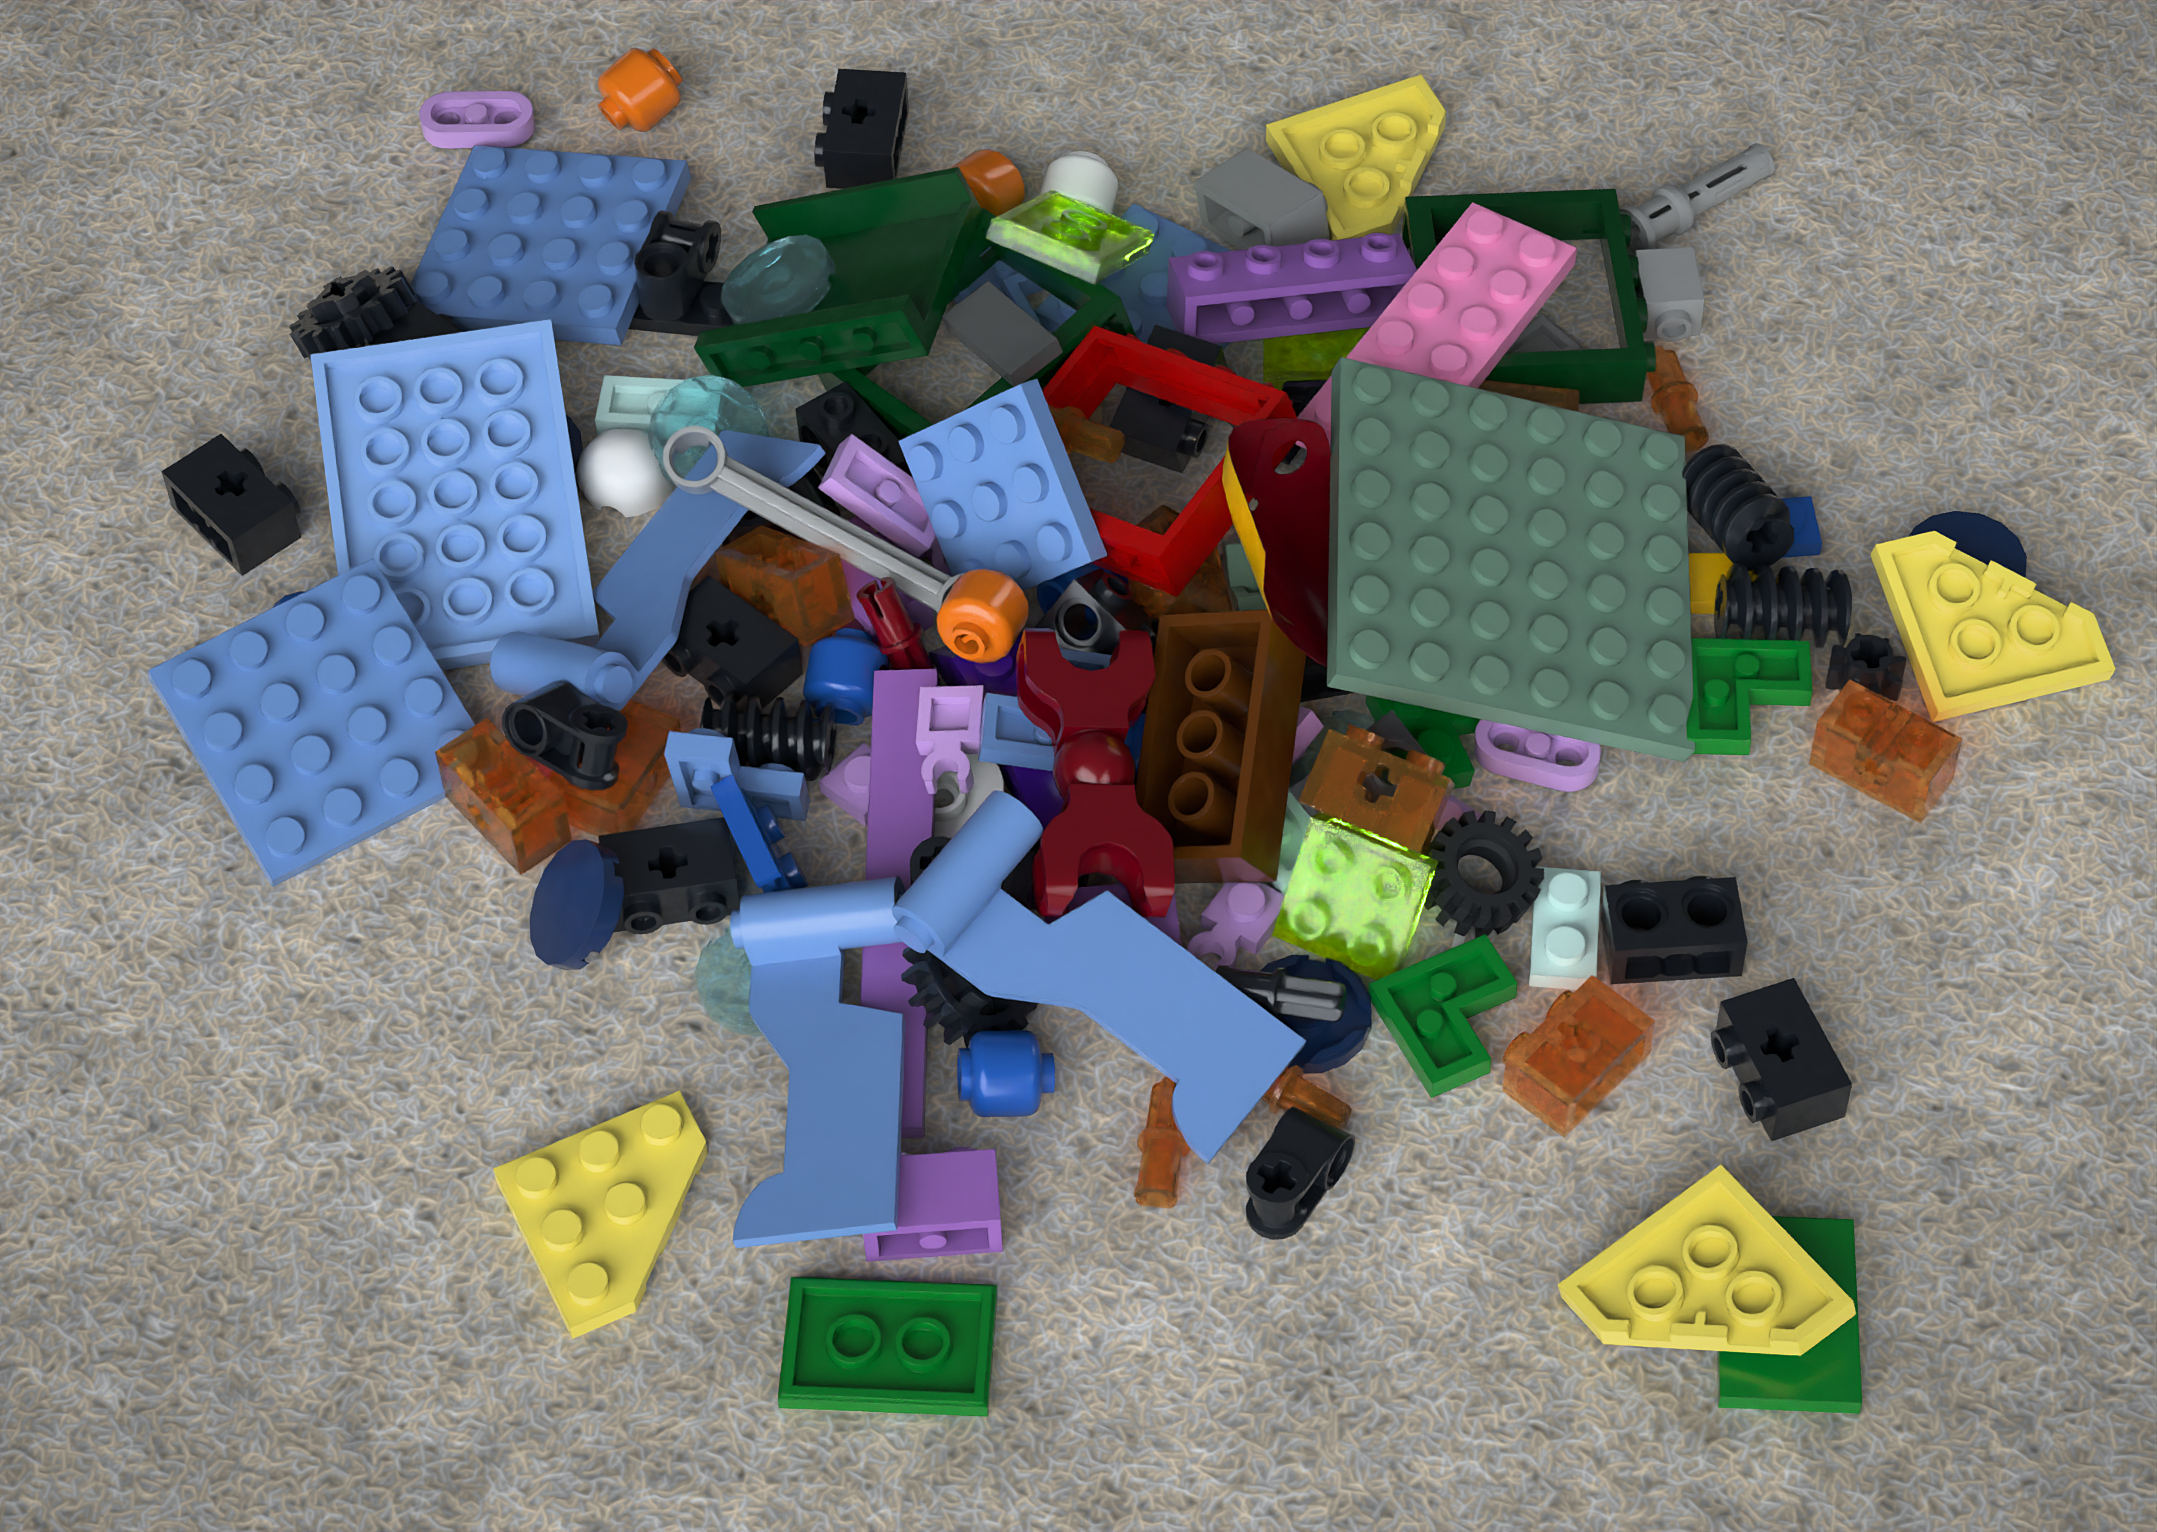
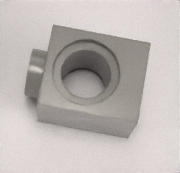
M1694 246L1635 250V255L1638 257L1639 286L1635 293L1636 297H1644L1647 303L1648 323L1646 333H1643L1644 339L1660 338L1666 342H1676L1687 336H1700L1705 298Z

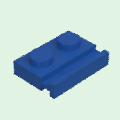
M733 774L710 786L757 887L762 888L763 893L809 886L793 854L788 852L782 855L777 845V842L786 836L770 806L765 804L757 808L745 790L740 788Z

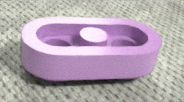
M514 91L442 92L428 98L422 104L419 111L424 138L431 145L439 148H473L474 145L510 148L526 142L535 131V119L530 100L526 96Z
M1482 719L1475 730V757L1483 768L1494 774L1559 791L1573 792L1591 785L1599 773L1600 744ZM1501 744H1509L1514 746L1516 750L1509 752L1496 747ZM1562 760H1571L1577 765L1563 766L1557 763Z

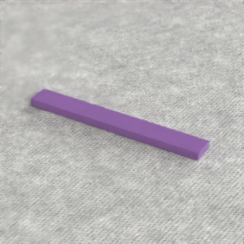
M937 669L874 671L865 880L899 876L902 879L905 891L911 886L910 858L913 850L922 841L935 836L936 794H928L922 778L921 767L928 755L919 754L916 745L920 687H939L940 680ZM901 942L863 947L860 1006L903 1013L906 1020L901 1138H925L928 1029L923 1023L928 1011L924 1006H910L908 1000L917 993L915 985L908 984L901 979V974L913 966L902 956L903 950L908 945Z

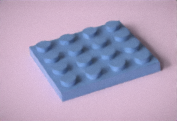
M474 145L410 283L415 293L413 297L435 314L448 316L461 332L551 319L554 340L622 345L639 304L634 264L636 254L645 242L654 217L659 211L671 212L675 218L692 177L687 160Z
M374 558L148 670L150 683L272 887L498 771L496 758Z

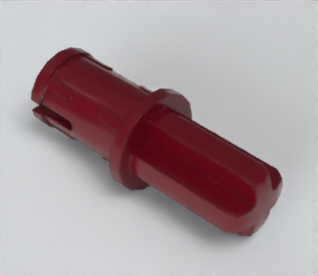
M891 577L882 578L880 581L883 586L882 589L879 588L877 580L862 587L857 592L856 597L862 604L878 637L876 645L879 646L882 654H887L893 669H935L920 639L923 635V628L919 623L912 622L896 589L894 579Z

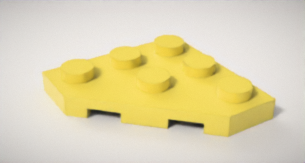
M1422 74L1267 124L1266 142L1283 169L1307 183L1316 185L1323 192L1328 205L1326 216L1330 234L1329 240L1361 238L1371 233H1385L1389 235L1394 233L1404 213L1405 197L1413 195L1445 129L1446 110Z
M1936 531L1892 540L1874 546L1870 556L1932 722L2106 681L2115 672V666L2094 613L2070 602L2067 607L2035 590L2034 588L2037 584L1992 560L1989 565H1986L1954 548L1957 542Z
M680 1090L493 1168L499 1188L572 1339L637 1311L647 1289L646 1283L659 1254H662L683 1209L682 1203L695 1175L699 1174L708 1154L706 1140Z
M1721 1164L1557 1284L1561 1298L1603 1344L1801 1356L1856 1315L1853 1300Z

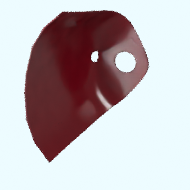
M1275 418L1244 421L1234 427L1228 437L1223 464L1222 482L1233 524L1273 622L1299 650L1317 663L1327 667L1331 457L1327 435L1321 425L1306 419ZM1297 440L1303 442L1307 448V455L1301 466L1287 474L1275 472L1271 465L1275 451L1288 441ZM1245 493L1252 495L1254 500H1257L1258 504L1254 511L1250 510ZM1278 613H1280L1294 625L1286 622Z

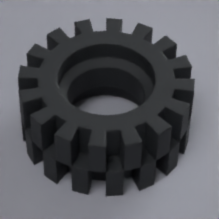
M1474 810L1464 812L1458 821L1455 817L1447 821L1425 849V853L1419 860L1417 870L1422 871L1416 880L1418 890L1429 889V892L1422 900L1425 908L1428 911L1438 905L1441 912L1435 920L1444 927L1450 918L1458 922L1454 933L1465 936L1471 927H1475V938L1484 934L1488 937L1493 929L1497 935L1508 930L1513 922L1517 923L1536 900L1541 891L1538 886L1544 880V869L1535 868L1543 858L1540 849L1536 848L1530 851L1526 849L1533 837L1526 829L1518 837L1513 834L1511 830L1516 821L1508 816L1501 825L1494 824L1496 812L1485 810L1478 821ZM1466 855H1476L1489 861L1501 875V890L1494 894H1485L1470 887L1459 873V859Z

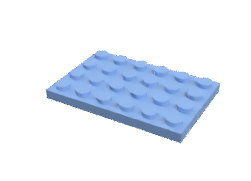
M551 319L311 354L338 575L374 558L441 670L490 663L493 649L498 641L506 634L515 631L594 647L599 641L600 636Z

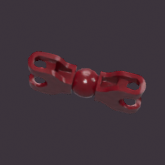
M1024 629L1016 654L1018 706L1034 725L1044 730L1052 739L1054 750L1053 779L1059 795L1064 799L1059 815L1055 816L1044 830L1040 839L1039 850L1032 863L1035 903L1037 912L1041 916H1064L1069 913L1068 904L1074 898L1078 888V878L1095 872L1113 876L1121 882L1128 891L1133 910L1142 917L1165 918L1175 891L1172 838L1157 819L1145 813L1138 805L1134 785L1135 762L1129 747L1124 743L1128 729L1138 721L1147 703V695L1155 681L1152 645L1149 633L1146 631L1120 630V643L1116 646L1110 658V666L1089 671L1073 666L1062 656L1056 639V633L1052 629Z

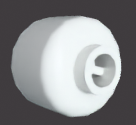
M1086 151L1070 152L1066 156L1052 161L1045 172L1038 199L1039 216L1046 225L1053 229L1057 236L1065 240L1080 241L1086 236L1098 235L1104 232L1111 222L1118 194V179L1105 160L1098 155Z

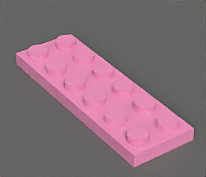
M1472 202L1346 358L1478 389L1575 266L1577 248ZM1332 375L1297 417L1298 419L1317 422L1323 427L1329 441L1330 451ZM1297 441L1295 443L1296 445L1307 450L1303 442Z

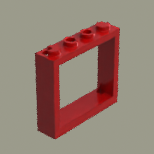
M1095 325L1042 390L1065 448L1116 383L1236 426L1244 421L1257 419H1298L1292 407L1293 402L1289 399L1287 393L1274 388L1271 382L1261 384L1238 376L1225 366L1215 365L1212 367L1190 359L1179 350L1173 348L1164 350L1143 343L1130 333L1123 336ZM1297 440L1288 441L1275 451L1271 462L1273 470L1277 468ZM1225 456L1164 535L1089 508L1108 556L1091 562V564L1178 597L1233 525L1222 482ZM1245 493V497L1249 504L1254 497L1252 495H1248V493Z

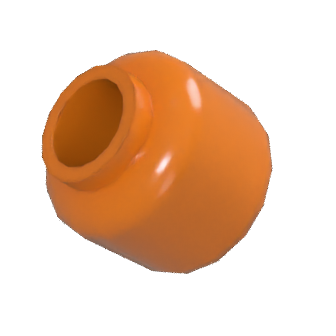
M631 48L599 77L597 85L604 99L597 106L605 118L618 130H621L628 124L636 131L647 132L679 104L681 94L678 86L682 83V78L674 66L658 50L652 48L646 52L639 48Z
M990 149L974 151L951 167H959L981 209H986L1004 222L1020 210L1025 198L1024 182L1018 168L1002 153Z
M989 569L969 570L957 578L944 600L936 618L937 631L944 644L954 654L963 659L976 663L997 662L1009 654L1029 616L1028 600L1023 590L1009 575L1001 571Z

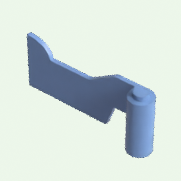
M723 430L718 436L725 446L729 457L786 488L807 474L826 454L819 444ZM713 443L686 475L685 480L699 481L713 473L718 460L717 451ZM677 486L593 590L594 602L615 620L595 646L591 647L520 631L508 633L498 641L491 655L490 671L494 683L504 692L525 697L551 682L564 681L570 683L578 691L600 704L620 711L675 644L693 579L749 509L715 491L705 494H691Z
M992 791L892 907L893 917L897 921L894 926L895 933L913 950L919 953H925L926 950L930 951L989 996L1069 1007L1082 1011L1177 1084L1171 1100L1175 1124L1188 1146L1209 1165L1305 1046L1306 1040L1108 890L1050 924L1044 922L1001 889L1002 882L1041 838L1044 831L1037 817L1023 803L1003 791Z
M899 876L743 895L740 909L731 911L730 928L733 943L736 949H745L751 964L750 1015L755 1025L789 1071L783 1173L775 1174L762 1181L745 1200L738 1214L733 1232V1243L736 1248L896 1231L898 1229L906 1020L903 1013L842 1003L845 949L903 942L894 931L897 921L891 911L892 907L906 892L902 879Z

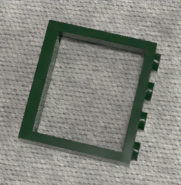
M1616 188L1405 197L1401 238L1417 270L1472 202L1558 240L1600 239L1620 348L1505 353L1478 389L1547 405L1642 402L1646 372H1655L1656 352L1653 341H1644L1643 333H1646L1648 323L1647 303L1644 297H1636L1635 290L1639 286V262L1635 254L1628 255L1627 248L1630 247L1631 243L1630 215L1628 212H1620Z
M982 208L983 213L948 304L1000 260L1076 310L1069 319L1051 333L1057 338L1063 353L1025 382L1038 379L1043 390L1094 325L1123 336L1130 333L1136 337L1125 307L1118 295ZM991 246V248L980 257V255ZM879 364L818 374L826 392L846 381L899 441L934 425L866 377ZM1001 377L966 409L1009 390L1013 386Z

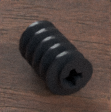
M1726 444L1711 445L1699 451L1687 462L1682 471L1683 479H1686L1687 511L1733 564L1743 563L1748 571H1753L1756 566L1761 564L1771 566L1787 554L1795 542L1794 529L1789 522V508L1772 488L1765 483L1762 477L1755 472L1751 465L1743 459L1735 447Z
M1734 563L1730 566L1726 576L1724 574L1721 575L1716 589L1714 608L1716 639H1725L1730 625L1737 624L1740 638L1744 640L1751 639L1755 626H1762L1765 640H1776L1780 628H1787L1790 640L1801 641L1805 629L1812 630L1816 648H1823L1830 631H1836L1839 644L1844 646L1850 628L1852 613V593L1847 574L1843 570H1833L1824 581L1822 572L1818 568H1809L1805 570L1801 579H1799L1798 573L1793 566H1785L1780 569L1775 578L1772 569L1768 565L1761 564L1756 566L1750 577L1748 569L1743 563Z
M734 692L726 693L720 709L713 708L710 697L705 700L700 728L714 730L725 737L733 738L740 766L745 767L749 760L750 767L759 768L763 764L774 763L790 767L795 771L799 765L800 772L804 773L805 780L811 782L817 780L823 767L825 774H829L835 754L837 718L834 703L827 702L820 718L813 719L809 700L802 699L794 717L787 715L784 697L776 698L769 714H763L759 695L752 694L744 712L738 711Z

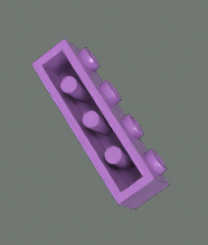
M1371 233L1361 238L1332 241L1314 239L1303 244L1275 247L1256 245L1246 250L1217 253L1198 251L1188 256L1169 257L1167 310L1177 332L1213 344L1371 327L1414 275L1417 268L1400 234Z

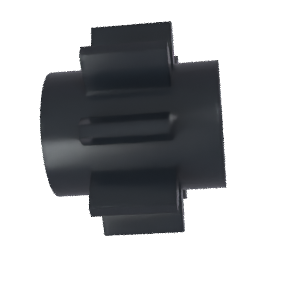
M1855 633V638L1848 643L1846 648L1836 644L1832 647L1830 667H1828L1825 684L1826 689H1839L1843 697L1842 707L1844 708L1853 705L1868 708L1871 713H1876L1878 704L1884 698L1892 701L1899 700L1906 657L1894 656L1889 639L1886 637L1882 639L1874 635Z

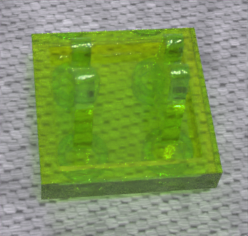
M1319 812L1310 818L1272 936L1325 959L1329 958L1341 962L1349 969L1375 980L1397 972L1403 967L1438 861Z

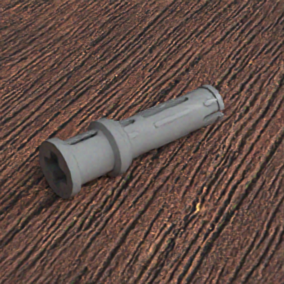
M1755 143L1745 151L1707 170L1680 187L1664 185L1653 192L1652 199L1637 207L1627 205L1620 209V212H1628L1630 215L1631 243L1629 249L1633 253H1635V250L1654 249L1655 242L1671 233L1680 236L1691 229L1696 216L1730 199L1757 182L1771 177L1775 172V164L1770 152L1763 145Z

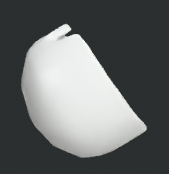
M612 429L600 433L581 452L575 472L581 492L584 493L585 498L594 508L601 510L603 506H610L621 512L624 517L638 516L659 508L673 490L674 482L664 467L663 450L650 434L639 429Z

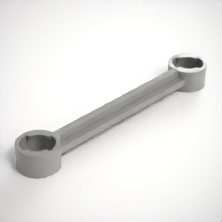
M702 426L681 428L668 439L664 447V467L673 482L683 491L691 494H705L715 491L880 581L884 577L893 578L898 591L937 611V614L957 578L965 574L962 573L951 577L729 457L720 438L708 428ZM710 443H713L717 451L718 460L715 470L711 475L699 481L685 480L684 477L678 474L674 468L677 452L683 455L687 449L693 446L709 447Z

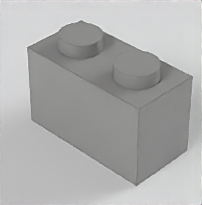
M1248 148L1194 181L1202 224L1216 236L1239 250H1246L1256 245L1275 247L1303 244L1314 239H1330L1326 216L1328 205L1323 192L1316 185L1303 181L1283 169L1278 163L1269 161Z

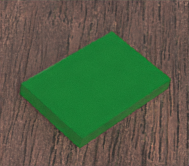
M1772 1216L1853 1300L1856 1315L1801 1356L1717 1351L1718 1408L1860 1414L1862 1385L1854 1219Z
M791 1277L778 1390L779 1408L988 1417L998 1297L997 1285Z

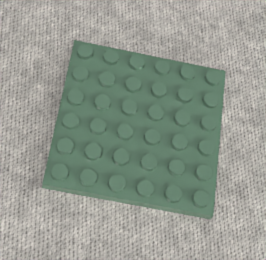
M1340 357L1332 370L1327 687L1685 762L1695 751V742L1687 740L1686 726L1693 699L1687 492L1686 479H1683L1682 471L1686 466L1685 436Z

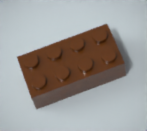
M1268 609L1160 615L1154 654L1155 681L1148 696L1135 794L1141 809L1157 819L1172 838L1175 884L1277 882L1306 654L1299 650L1273 622ZM1278 613L1286 622L1294 625L1288 619H1286L1284 616Z

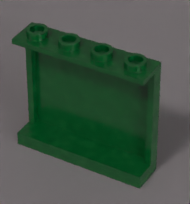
M959 167L754 206L752 213L768 238L732 325L701 331L694 349L715 382H722L723 391L928 356L942 321L941 316L945 313L983 213Z

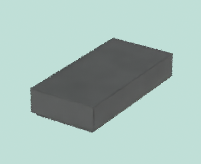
M989 281L941 316L947 330L1013 387L1024 383L1063 353L1054 335Z

